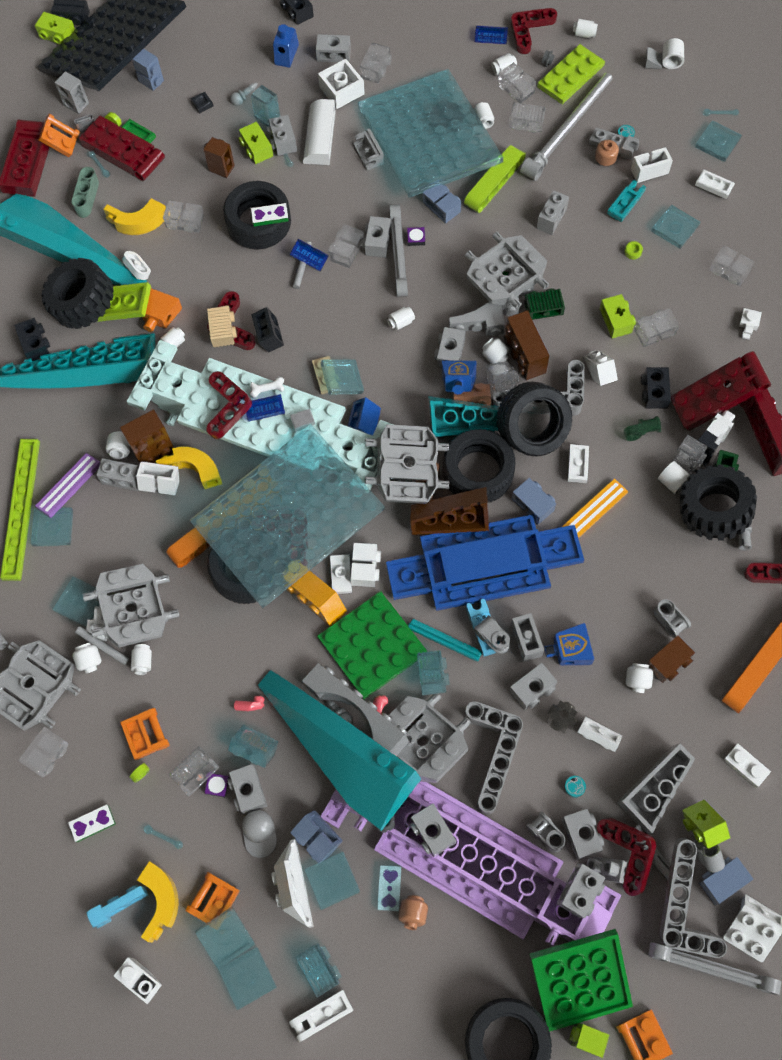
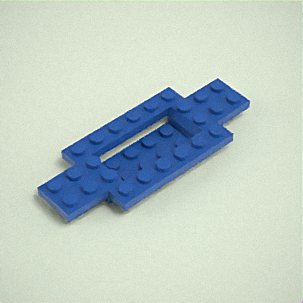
M533 515L489 523V531L438 533L420 536L423 555L387 561L386 566L394 600L432 593L435 609L438 611L464 606L468 603H479L481 599L489 601L551 588V583L547 570L584 563V557L575 525L538 532ZM527 569V572L451 586L454 583Z

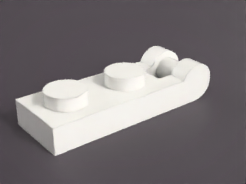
M344 990L294 1018L289 1023L291 1028H295L298 1035L296 1038L300 1043L354 1010ZM305 1020H308L311 1026L308 1030H305L302 1024Z

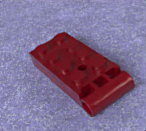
M99 116L79 137L82 147L137 177L140 181H145L165 158L164 153L160 149L154 148V145L102 116Z
M17 120L15 132L0 177L2 193L36 196L50 148L39 141L44 122Z
M752 351L734 359L671 395V401L684 428L691 431L711 420L718 413L721 414L725 410H729L759 392L768 389L771 386V382L756 353Z
M768 389L739 404L746 413L772 475L777 476L782 474V415L776 409L775 399L771 397Z

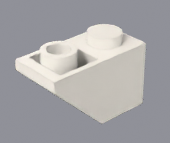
M599 350L591 351L589 355L583 356L590 374L597 384L601 386L618 380L614 359Z
M128 957L114 975L117 980L146 1004L151 1001L162 986L154 975L134 958Z

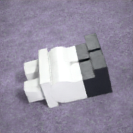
M727 410L722 415L718 413L697 441L690 456L704 466H707L720 442H724L734 425L732 421L735 415Z

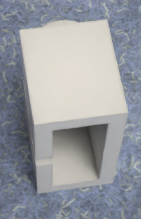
M661 148L651 151V155L645 153L635 156L631 172L637 183L669 174L673 160L667 148Z
M140 462L136 475L138 490L154 493L158 490L162 494L176 495L179 485L178 467Z
M354 543L351 584L352 586L375 587V581H379L380 569H376L377 562L380 563L381 551H378L377 544Z

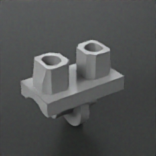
M601 857L588 859L587 867L604 876V881L623 884L624 869L627 866L626 861Z

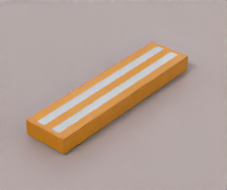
M614 478L562 527L575 525L579 538L619 502L628 491Z

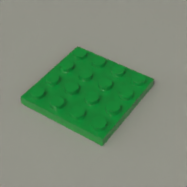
M381 591L317 636L355 689L362 694L363 700L428 654L426 648Z
M616 929L530 953L541 1006L549 1032L633 1007L619 935Z

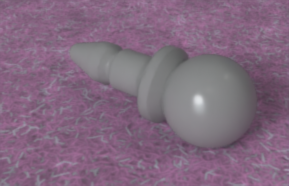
M250 84L243 91L239 89L238 92L232 93L230 97L231 103L236 106L241 105L243 100L247 99L245 96L254 91L258 84Z
M325 700L327 706L350 724H353V716L346 712L345 708L340 709L333 700Z

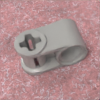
M663 599L654 608L655 618L663 625L671 637L675 638L685 628L691 627L690 620L671 600ZM660 607L667 608L668 614H664Z
M488 615L473 629L477 636L486 642L494 652L504 654L509 650V635L491 616ZM504 640V645L501 643L497 644V641L502 642Z
M541 811L538 818L531 824L526 825L529 832L547 850L553 853L561 851L565 844V836L545 813ZM553 836L558 837L561 844L556 847L552 846L549 839Z
M693 841L697 847L696 859L708 871L719 872L724 869L725 861L718 844L707 849L702 842Z

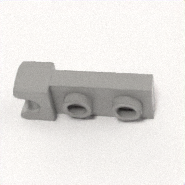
M597 127L589 139V144L596 147L603 140L614 141L619 148L618 154L628 160L633 159V152L637 151L639 147V139L631 136L624 137Z

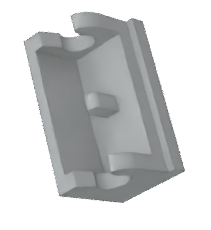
M370 128L355 136L357 141L353 144L366 170L368 171L383 165V151Z

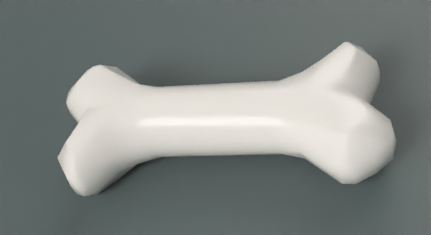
M279 376L275 381L262 385L251 382L250 387L252 390L250 395L256 398L259 393L273 389L283 392L284 387L282 384L284 379Z

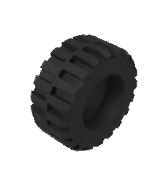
M73 258L69 262L61 263L60 267H56L54 272L48 275V280L44 282V290H42L41 294L45 309L61 325L70 329H80L82 326H90L92 322H97L100 316H104L106 309H109L111 305L110 301L113 300L114 289L111 279L96 263L90 259ZM82 289V291H81L76 297L73 298V296H74L79 290Z
M712 465L706 466L704 470L702 468L696 470L695 475L693 473L687 477V481L682 485V491H680V514L684 524H687V528L693 532L695 530L697 536H706L708 540L718 538V541H723L726 537L729 539L735 538L737 533L741 535L745 532V528H749L752 524L756 511L757 495L751 479L744 477L745 473L738 470L737 472L734 467L729 466L726 468L723 465H718L717 467H712ZM711 494H723L732 498L736 505L729 510L715 512L703 507L700 501Z

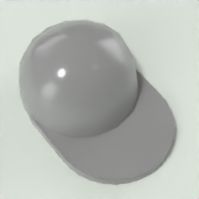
M262 810L249 812L242 822L246 849L254 857H267L275 850L277 844L273 820L267 812Z

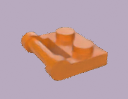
M49 113L45 119L39 141L70 157L80 131L70 128ZM51 124L71 135L70 138L50 127Z
M156 708L149 709L120 722L135 760L170 746L158 722ZM149 719L157 743H151L143 722L144 720Z
M207 872L203 885L192 904L188 905L185 911L218 930L240 890ZM215 883L217 885L203 912H200L198 908L212 884Z
M652 1009L616 1026L618 1032L622 1034L634 1060H661L673 1054ZM633 1026L647 1052L648 1057L644 1059L629 1030Z

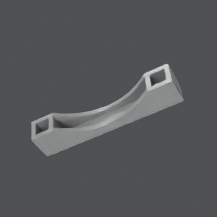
M318 663L302 680L306 688L320 700L343 702L360 711L369 721L373 740L397 756L409 743L406 736L407 731L400 725H393L391 723L392 719L384 712L380 714L376 711L378 708L371 701L365 702L360 692L356 689H349V684L343 678L337 679L333 676L335 673L328 666L322 667Z

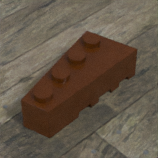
M487 487L430 500L426 504L418 503L411 505L410 523L412 535L489 531Z

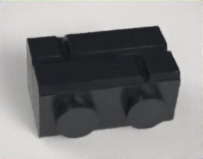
M54 0L51 14L72 20L73 25L78 26L82 25L86 18L89 17L90 10L86 0Z

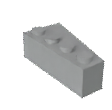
M680 743L673 745L616 803L637 825H641L644 833L653 834L659 819L665 813L666 807L676 794L678 786L685 778L695 758Z

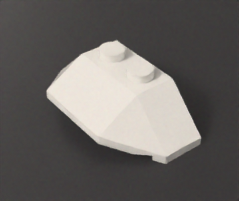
M293 839L290 840L274 865L275 872L271 873L273 884L278 886L279 891L276 894L277 906L282 907L283 911L311 928L314 926L297 841Z

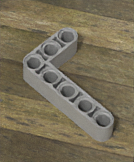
M572 360L568 364L566 390L561 392L570 403L573 416L581 412L584 402L585 367L580 360ZM500 388L495 390L492 396V405L500 406L501 402L497 399H503L511 389ZM535 400L540 401L541 403L539 404L532 401L521 411V413L550 414L548 404L544 400Z
M473 701L466 706L465 717L474 725L500 733L477 804L480 813L490 815L496 809L523 728V722L517 715ZM477 709L480 714L477 717H473L469 714V710ZM495 715L499 718V722L493 724L488 720V717ZM515 722L519 728L513 731L508 728L507 724ZM508 741L512 744V748L505 750L502 748L501 743ZM502 760L506 767L498 769L494 763ZM490 780L498 781L499 788L491 789L488 786V782ZM485 799H489L492 802L493 807L491 809H485L483 808L481 802Z
M679 838L675 841L660 927V938L667 947L721 958L727 952V945L723 939L716 934L685 928L697 847L693 841L687 838ZM683 843H689L690 851L687 854H682L680 851ZM680 865H685L687 868L686 873L679 876L677 868ZM676 887L683 888L681 897H674L673 891ZM673 909L680 911L677 919H670V912ZM668 932H676L674 941L666 940ZM692 936H697L698 938L695 946L688 945V940ZM713 941H719L720 943L716 951L710 950V945Z

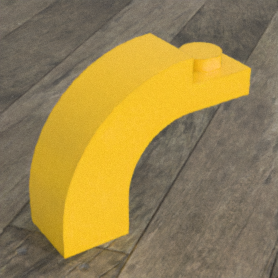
M152 198L141 210L134 213L122 212L108 204L103 209L106 219L110 223L115 224L117 231L127 235H141L151 232L159 227L169 216L166 206Z
M172 448L174 455L163 456L161 459L156 460L157 464L177 466L178 469L188 468L196 471L200 475L204 489L222 485V480L214 461L206 453L196 448Z
M149 861L137 880L150 888L156 897L157 908L155 915L141 936L142 939L152 943L161 936L164 930L162 928L163 925L172 928L178 913L179 899L172 878L162 868Z

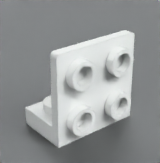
M745 894L741 900V909L724 934V940L759 962H763L782 934V916Z

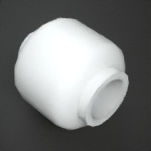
M491 338L482 347V355L492 365L497 363L501 365L509 358L507 356L509 348L499 338Z
M122 431L112 432L107 437L106 452L114 459H122L130 453V446Z
M90 643L76 647L72 657L77 670H85L86 674L96 671V666L102 661L98 648Z
M633 663L632 666L627 668L626 685L632 687V692L644 693L645 689L652 687L653 670L649 668V665Z

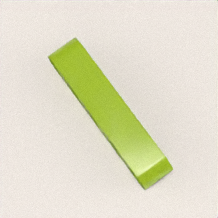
M510 145L467 194L464 205L480 213L520 167L526 153Z

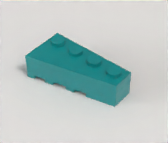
M428 396L431 431L435 437L459 435L474 429L498 431L496 416L499 406Z

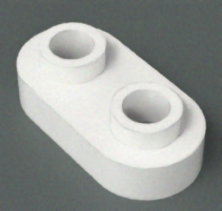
M126 251L122 258L125 266L136 279H148L151 270L137 253Z

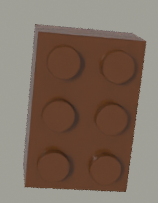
M528 310L507 317L504 341L511 348L513 360H517L519 373L524 375L526 380L546 374L550 355Z
M154 409L120 427L139 463H155L156 460L161 459L163 456H170L173 453L172 448L174 447Z

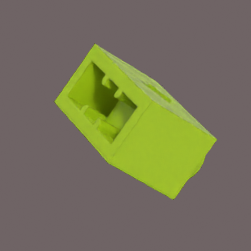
M43 12L35 24L40 38L55 42L56 44H62L64 39L74 33L75 30L72 20L47 12Z
M257 122L239 129V142L242 147L245 146L248 158H252L255 164L273 157L272 145Z
M622 294L602 299L599 310L611 338L631 334L634 325H636L634 315L630 314L628 301L624 300Z
M705 800L682 810L685 818L683 819L687 831H692L695 839L699 843L702 842L707 849L730 839L726 821Z
M578 1023L577 1027L573 1026L569 1040L572 1041L571 1046L603 1058L609 1034Z

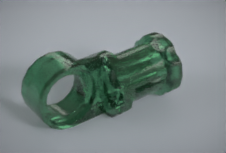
M654 416L653 419H639L638 424L626 427L623 430L626 440L635 441L646 433L661 432L660 418Z

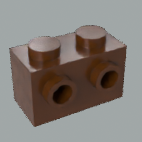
M211 137L203 149L209 172L227 178L235 166L230 144L221 139Z
M677 635L651 658L646 665H649V668L653 670V674L662 683L667 679L671 682L679 674L677 672L678 669L681 667L685 669L693 662L691 658L695 652Z

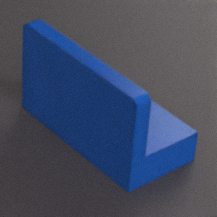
M366 397L353 402L348 427L373 436L378 424L381 408Z

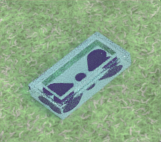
M380 865L378 910L399 911L401 867Z

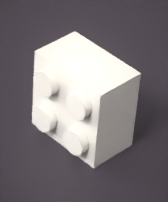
M347 59L318 73L319 87L328 99L335 100L336 109L365 94L364 80Z

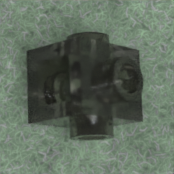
M560 700L558 705L553 704L547 713L550 715L547 723L550 724L551 728L565 733L567 728L572 730L578 720L575 718L577 714L575 707L566 701L562 702ZM560 712H561L562 714H564L565 716H567V717H565V718L561 717V716H560Z

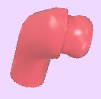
M378 695L373 701V704L378 708L376 711L380 714L383 713L384 706L388 704V698L385 695Z
M255 696L254 702L236 700L234 709L247 712L260 710L265 705L263 704L265 699L262 696Z

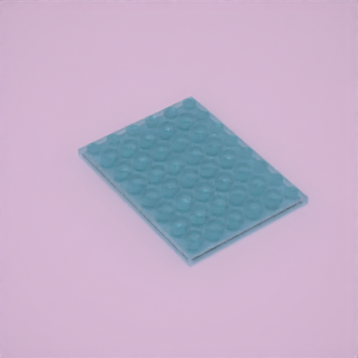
M449 69L358 102L361 113L409 198L421 194L428 189L445 185L503 163L502 154Z
M310 424L189 521L258 604L264 608L381 513L385 506Z

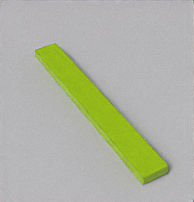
M20 439L0 575L2 581H21L40 446L38 439Z

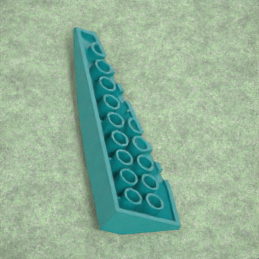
M15 194L0 204V236L62 263L69 262L73 258L90 259L102 269L115 286L147 282V280L136 279L119 258L48 204L21 194Z
M155 333L114 338V343L105 344V341L97 342L98 345L88 348L85 345L80 346V348L73 352L71 349L46 354L40 356L41 359L35 361L29 358L25 359L24 363L14 365L13 362L8 363L0 369V387L72 388L138 381L155 349Z
M270 670L258 684L260 689L348 806L382 831L421 781L417 771L325 705Z

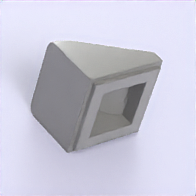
M647 47L645 68L662 69V54Z

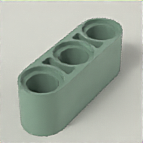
M92 167L81 169L72 197V205L76 214L81 218L90 215L99 186V180Z

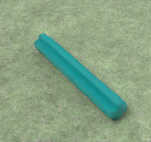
M412 619L409 624V628L413 632L474 661H479L482 655V651L420 621Z

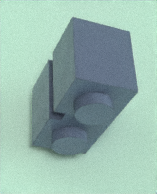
M143 49L132 59L138 81L152 91L162 84L164 79L158 58Z
M439 181L423 192V203L445 224L461 212V200L459 197L454 196L448 187L442 185Z
M530 478L514 490L512 494V500L523 511L526 508L529 509L526 514L533 515L534 522L537 525L555 510V499L550 494H546L538 482H533Z
M315 810L306 814L290 832L299 844L307 847L306 850L309 852L310 857L316 860L318 864L327 859L343 842Z
M730 857L724 859V869L719 872L707 871L702 875L704 880L699 882V884L714 905L720 904L753 880V877L738 857L732 860Z

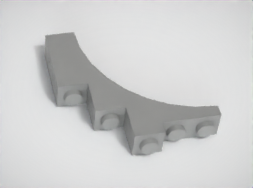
M510 252V255L531 275L532 273ZM534 286L530 289L524 290L520 295L525 296L526 294L532 292L534 290ZM488 302L470 313L450 317L449 328L474 332L485 330L486 336H498L504 334L505 323L503 315L511 316L518 314L519 307L515 309L511 303L508 305H496Z

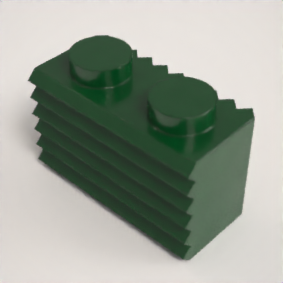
M550 288L543 292L532 291L525 295L524 305L532 320L564 315L565 305L561 289Z

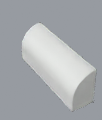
M333 99L316 100L310 105L303 164L330 165L336 112L335 100Z

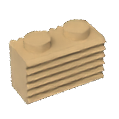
M229 305L207 308L210 339L213 347L234 345V338L237 337L236 327H232V322H235L234 311H230Z

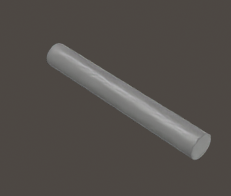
M306 241L304 247L310 250L312 243ZM301 259L293 283L295 289L300 288L306 267V262Z
M79 626L75 631L76 634L120 663L126 665L129 661L128 657L99 638H93L92 634Z

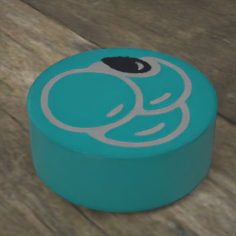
M623 125L618 129L617 134L624 137H634L635 130L632 126Z
M571 776L565 782V792L570 797H580L586 790V783L579 776Z

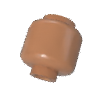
M603 140L598 144L595 158L600 165L610 166L616 162L619 152L617 143L612 140Z
M409 895L406 899H403L398 919L404 924V928L417 930V927L425 925L428 905L419 896Z

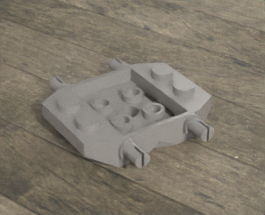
M497 231L492 236L498 242L496 246L480 257H476L471 251L465 254V257L471 262L466 278L491 304L508 305L511 303L515 309H518L522 303L516 298L524 290L532 288L537 283L543 289L549 286V283L543 278L547 260L522 235L503 238ZM509 251L532 273L531 275L508 253ZM509 271L511 275L504 276L502 272Z
M387 424L377 439L365 438V447L378 448L377 477L365 476L364 483L365 485H376L385 502L426 504L437 488H449V481H438L436 466L438 451L448 452L449 444L438 443V439L429 427ZM405 458L412 459V467H407L404 464ZM390 478L426 480V483L390 481Z
M144 564L100 573L96 590L82 593L84 602L93 599L98 601L103 618V627L91 629L93 638L105 635L107 639L119 648L162 637L168 619L179 617L178 609L168 612L164 611L159 595L158 584L170 582L168 574L156 577ZM146 585L144 588L107 596V593ZM129 604H134L137 607L133 612H129L125 608Z
M40 640L22 645L21 647L11 642L12 646L9 645L8 649L15 654L11 658L8 667L0 673V714L24 731L39 723H43L51 729L53 726L48 721L53 725L56 722L50 719L47 713L63 692L68 690L77 696L81 691V688L72 683L75 665ZM26 659H31L32 661L40 665L42 668L50 672L52 675L57 677V679L55 680L54 678L46 674L44 671H42ZM33 678V686L25 688L26 680ZM5 687L13 694L18 696L20 699L25 701L27 704L32 706L33 710H30L28 707H26L21 702L16 700L14 697L9 695L7 692L3 690V688Z
M437 692L426 701L407 696L388 715L392 719L391 723L393 725H400L404 729L420 714L423 715L407 732L406 736L409 743L397 755L399 759L417 771L421 777L420 782L437 783L468 751L463 731L471 724L470 720L465 717L458 725H453L434 708V705L441 699ZM420 738H427L429 740L425 746H420L417 743Z

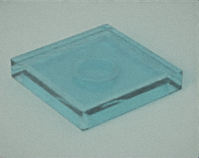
M712 120L697 141L695 148L725 162L740 141L742 135Z
M671 204L652 227L651 231L681 249L701 222Z
M356 360L321 361L320 364L329 395L362 394L364 392Z
M60 508L52 518H49L38 509H34L31 545H71L73 509Z
M72 577L53 608L54 612L87 627V620H93L95 606L99 607V603L96 599L84 602L82 593L92 592L96 590V587Z
M344 852L305 869L321 910L360 893Z
M233 907L195 931V934L218 969L255 945L253 938Z
M258 947L218 969L237 1010L277 988Z

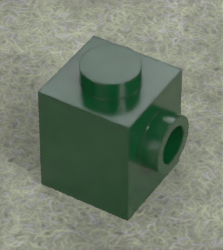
M719 450L714 459L713 467L723 465V467L728 468L731 466L735 468V471H738L739 464H737L739 455Z

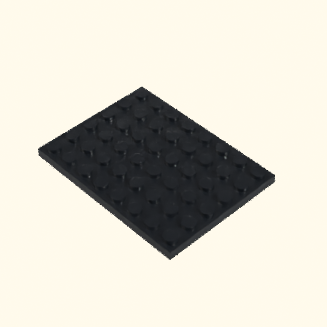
M107 0V2L96 9L92 16L86 18L85 22L74 30V33L66 37L59 47L54 48L53 52L44 58L37 67L40 72L58 78L64 72H67L81 80L84 87L100 91L187 6L182 0Z

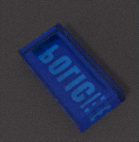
M476 26L475 42L507 44L508 28Z
M297 239L290 252L291 256L320 272L329 255L300 239Z
M279 394L252 400V406L246 412L248 422L285 414L282 396Z

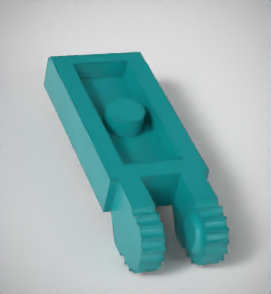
M633 180L611 205L607 214L622 222L640 200L646 190V186L642 185L636 192L634 189L637 186V181Z

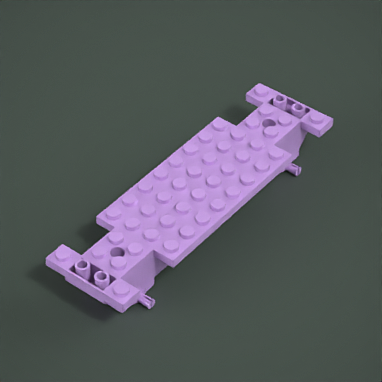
M419 782L394 814V828L383 833L374 849L377 853L523 940L532 922L539 923L550 930L545 942H550L551 946H554L558 936L571 942L604 932L621 897L619 893L605 886L600 896H596L593 902L595 907L590 916L579 918L569 912L566 918L561 917L558 914L559 905L556 903L567 883L556 878L563 861L427 782ZM337 790L334 791L321 815L324 821L339 829L349 811L359 816L354 826L362 832L366 822H369L350 808ZM431 804L435 805L457 841L456 844L435 857L431 853L428 855L421 845L424 840L420 834L416 836L410 826L413 823L411 817ZM429 826L425 830L429 837H435L438 834V830L434 826Z

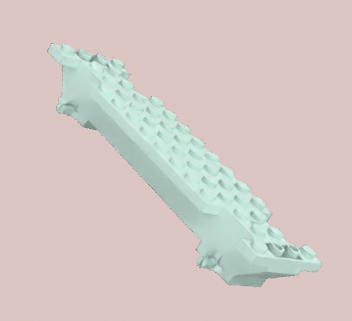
M159 340L127 399L128 405L145 411L151 400L160 409L170 413L166 421L168 425L173 426L177 419V422L181 425L208 434L206 430L208 423L228 403L209 383L210 375L213 372L220 371L247 393L252 400V405L282 399L284 413L248 420L246 412L220 438L221 440L315 475L319 466H323L326 471L334 473L338 477L334 487L341 489L345 480H352L350 484L352 489L369 494L372 485H365L364 479L365 476L377 477L378 448L365 447V438L377 439L380 437L385 426L391 423L380 420L372 436L340 424L346 411L344 406L283 385V392L273 389L261 392L254 398L250 395L252 390L250 387L251 382L262 385L273 381L211 358L208 359L202 373L172 363L171 361L178 350L177 347ZM216 380L221 386L224 384L221 380ZM229 388L226 391V395L233 394L235 389ZM310 409L315 425L295 431L290 415ZM228 412L225 419H231L234 413ZM346 447H352L349 451L344 450Z

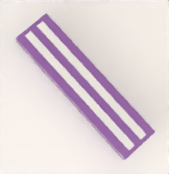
M86 453L35 507L49 518H52L98 470L100 461Z

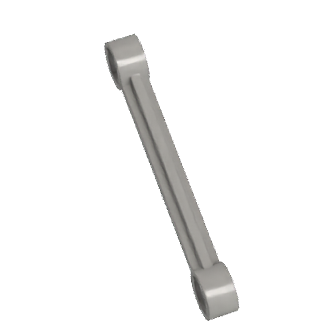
M400 204L390 205L397 297L408 296L401 210Z
M650 942L648 956L651 958L740 983L766 993L780 994L782 982L780 980L750 973Z

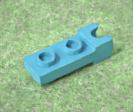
M481 599L479 610L473 609L470 603L466 605V611L473 629L488 615L490 616L485 599ZM475 633L483 657L495 654L496 652Z
M138 885L132 886L126 890L127 894L122 897L115 896L107 901L108 905H98L87 911L86 914L92 927H97L98 929L112 921L111 916L148 896L146 888L143 886L138 887Z

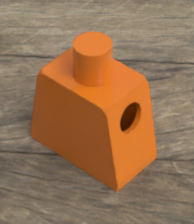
M151 288L145 317H142L145 321L143 328L148 332H153L156 326L167 328L182 309L179 298Z

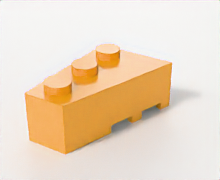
M297 562L282 576L285 582V589L290 594L294 593L302 604H306L314 614L318 615L330 627L347 612L337 592L300 562Z

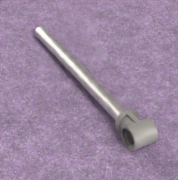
M605 73L543 149L540 152H535L532 155V159L528 157L524 161L520 173L535 181L539 179L544 167L548 164L547 158L612 81L611 74Z

